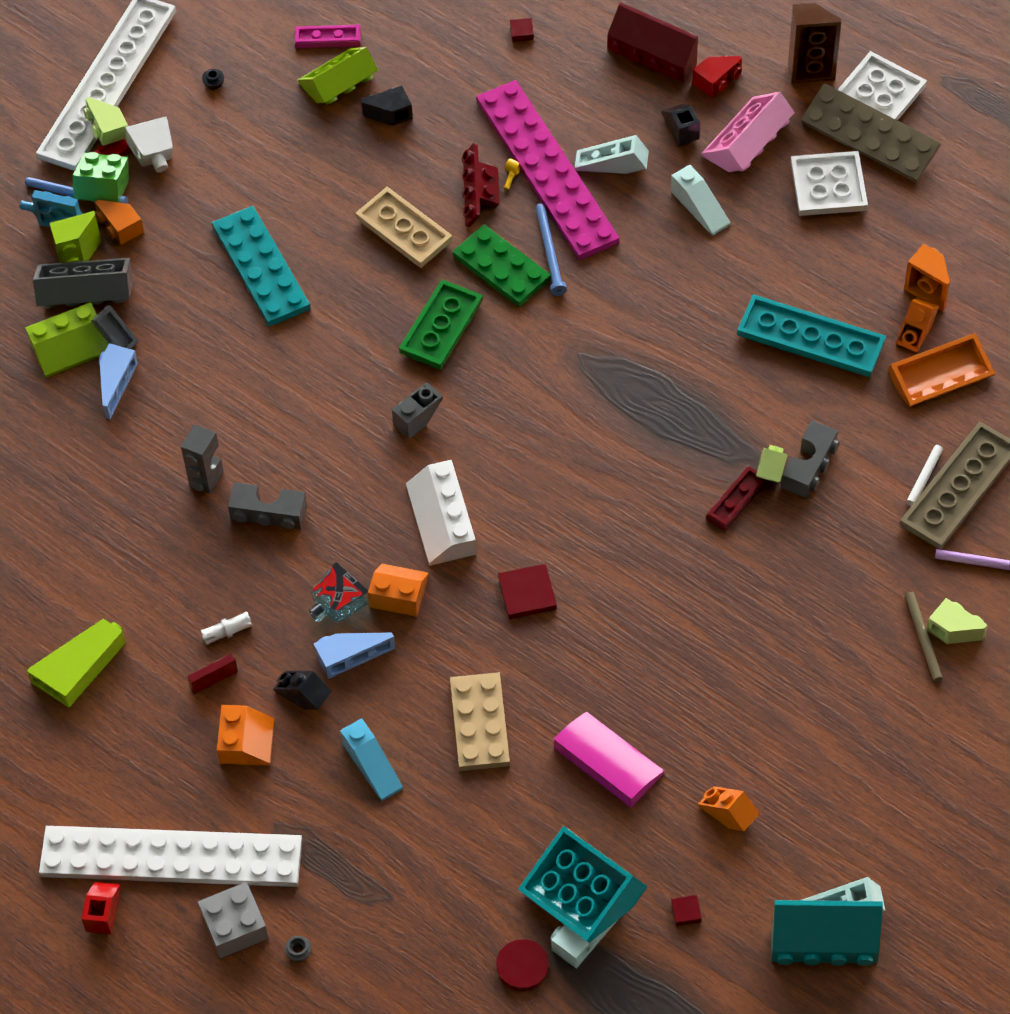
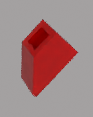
M707 57L693 69L692 84L713 98L718 92L724 91L733 79L736 80L741 75L742 57Z
M94 882L86 895L81 918L86 932L112 934L121 889L120 884Z

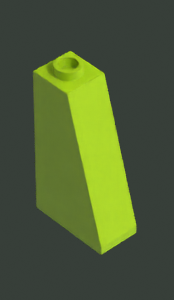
M105 619L100 620L27 670L30 682L69 708L125 645L123 629L115 622L110 623Z

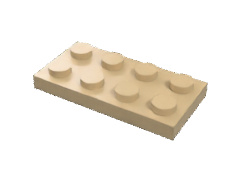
M385 187L355 213V217L359 222L420 268L453 241V236L389 187Z
M500 672L450 677L459 771L510 766Z

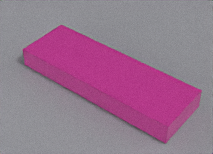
M360 25L295 27V48L361 46Z

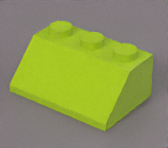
M367 47L350 48L297 81L316 103H326L327 105L338 99L337 95L340 93L346 94L356 88L355 84L360 81L365 83L374 77L372 74L379 70Z
M91 302L25 327L29 343L46 378L99 358L102 351L106 350L108 346L107 340L91 322L97 315Z

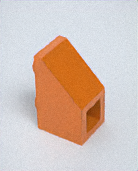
M104 200L95 201L96 219L100 224H105L109 236L112 239L115 238L120 245L144 233L142 220L130 204Z
M921 298L913 299L895 344L918 352L932 327L939 306Z
M713 786V788L706 791L704 798L698 803L701 809L728 829L743 832L760 814L745 792Z

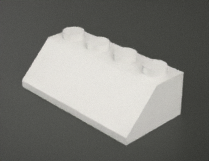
M452 460L427 465L406 483V487L429 566L477 555L476 539Z

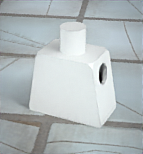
M167 117L126 127L125 140L141 166L153 164L155 171L158 173L167 170L168 164L166 160L171 159L173 153Z

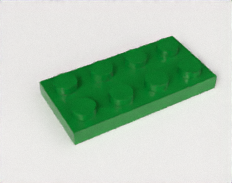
M485 224L452 251L453 257L518 307L522 306L551 280L550 273Z
M441 279L400 345L399 353L441 370L482 304L483 295Z

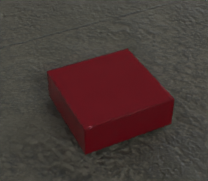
M532 18L510 20L512 42L534 40Z
M697 895L671 898L675 926L702 922Z

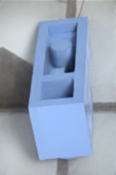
M109 343L106 350L102 351L99 357L102 405L107 419H111L138 365L135 350Z
M341 633L330 637H322L318 642L314 643L315 656L328 679L395 649L392 633Z

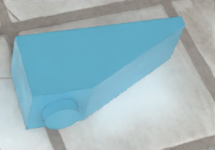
M362 718L340 730L342 745L381 802L403 790V786L387 757Z

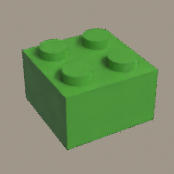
M96 152L84 153L73 173L74 199L119 202L129 182L128 157H122L117 154L102 155Z

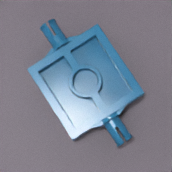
M34 190L32 195L33 203L22 200L19 206L20 210L34 213L38 224L50 227L49 223L83 214L80 211L78 199L70 196L55 195L47 191Z

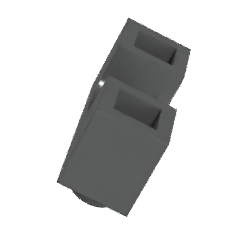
M811 420L802 437L800 451L809 454L812 458L800 460L791 457L782 474L781 488L808 498L811 490L816 491L820 482V473L826 472L830 463L828 458L831 453L835 454L839 447L840 441L837 440L838 430Z
M194 424L181 445L189 485L196 491L211 493L224 472L221 458L213 456L219 446L217 435L214 431Z
M234 482L228 504L230 519L241 523L247 521L263 526L275 525L286 529H301L307 507L305 492L281 489L280 496L275 502L262 503L259 501L258 485Z

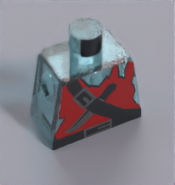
M336 562L313 588V601L316 605L309 610V614L317 622L326 615L335 622H340L369 604L368 590Z

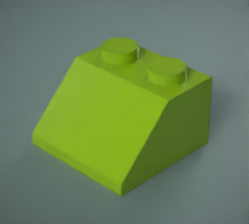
M94 211L49 223L60 263L89 261L102 242Z

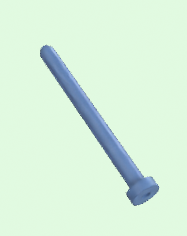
M31 177L25 179L27 186L74 197L73 187ZM121 196L119 203L128 204V197Z
M540 203L536 206V212L553 283L550 286L552 295L560 296L567 292L566 283L561 280L545 206Z

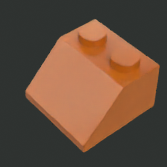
M923 243L908 261L904 289L918 298L938 305L939 310L943 312L946 308L950 284L944 255L937 249Z
M381 564L374 571L368 590L369 607L417 617L429 573Z
M221 705L217 742L219 763L270 766L275 719L249 706Z

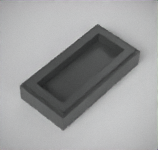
M110 305L106 306L91 320L93 325L110 344L131 349L139 342Z

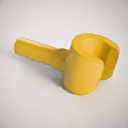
M511 158L505 165V171L509 172L504 186L505 190L510 189L514 176H517L520 172L519 163Z

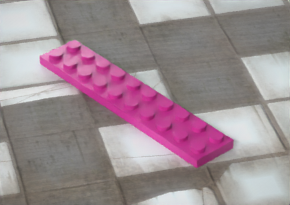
M514 80L477 95L478 105L513 159L519 163L520 170L545 206V209L578 260L619 244L620 238L518 82Z

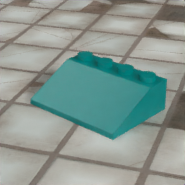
M563 826L518 890L590 943L630 911L648 886Z
M774 900L771 925V962H777L781 965H789L793 962H804L807 965L831 963L836 966L845 965L846 963L869 966L873 963H878L883 901Z

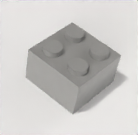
M247 882L198 901L202 918L219 958L269 939L266 925Z

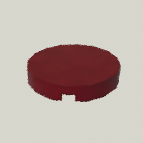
M516 939L507 943L500 950L496 959L497 972L501 982L508 988L516 991H525V989L539 987L549 972L548 956L544 948L537 942L529 939Z

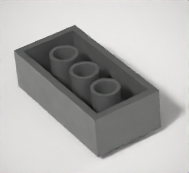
M130 258L38 265L33 278L36 306L53 308L58 304L77 306L85 302H91L92 305L111 300L114 303L125 302L126 299H130L133 287Z

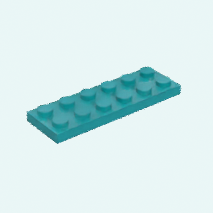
M254 206L212 222L216 235L268 327L311 310L309 301Z
M754 294L737 329V336L870 378L886 341L885 335Z

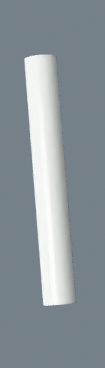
M934 446L906 501L908 505L912 506L921 495L943 451L941 446Z

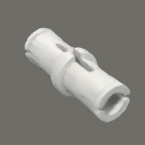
M244 612L228 620L224 618L220 620L221 623L204 630L202 629L201 634L206 645L226 636L227 638L233 637L232 634L253 625L250 622L251 619L248 613Z

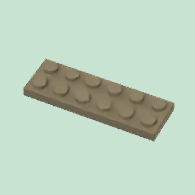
M825 83L801 118V122L806 126L855 151H859L860 154L916 183L941 146L939 141Z
M979 421L902 517L899 525L941 550L1010 463V439Z

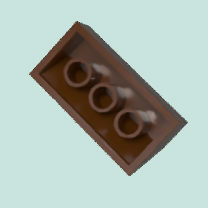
M817 3L793 4L788 57L791 84L832 81L836 79L841 18Z

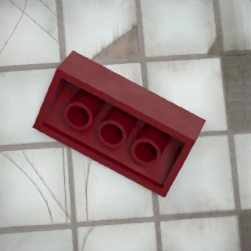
M621 2L618 5L607 34V49L684 83L697 66L698 36Z

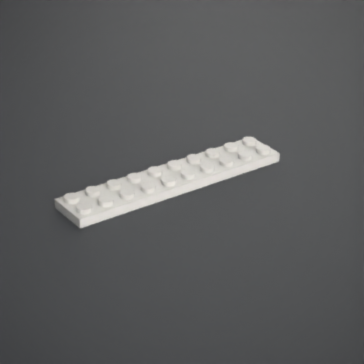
M132 0L37 150V159L75 171L83 154L89 153L97 140L92 132L93 125L91 121H87L83 113V109L86 108L85 99L91 97L118 107L175 15L176 7L174 5L158 0Z
M46 826L39 874L40 877L234 885L247 882L248 885L298 887L302 835Z

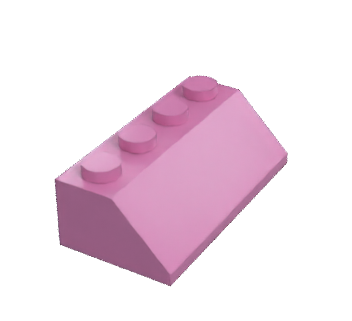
M781 92L752 97L701 155L728 172H742L749 168L750 162L754 157H757L764 151L763 147L776 138V133L790 122L789 119L795 112Z

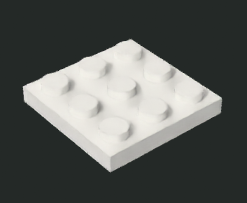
M870 51L838 90L899 120L926 87L927 80Z
M859 151L791 156L790 162L799 216L867 211L868 202Z

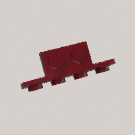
M475 143L468 150H465L462 155L464 166L462 180L464 181L463 198L465 202L463 216L465 217V226L471 227L480 217V204L494 209L500 204L498 168L479 162L478 144Z

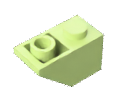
M91 97L86 98V108L83 109L85 119L91 121L93 135L96 139L99 138L102 146L125 139V130L128 124L120 108Z
M770 445L768 449H763L756 477L780 483L788 454L783 453V448Z
M947 598L930 616L927 626L928 632L946 644L981 641L984 639L987 630V624L979 616L970 614L959 603L952 602Z

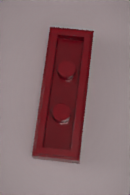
M748 465L708 511L706 519L726 531L768 480L756 477L757 470Z

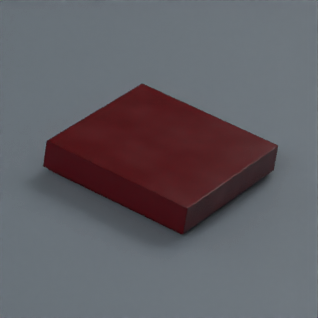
M546 564L498 573L509 619L557 609Z

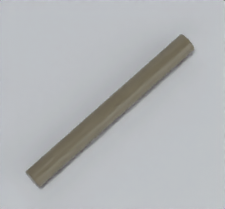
M908 592L905 594V598L933 682H939L943 677L914 592Z

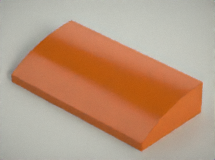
M976 333L892 363L887 370L896 389L909 407L996 374Z

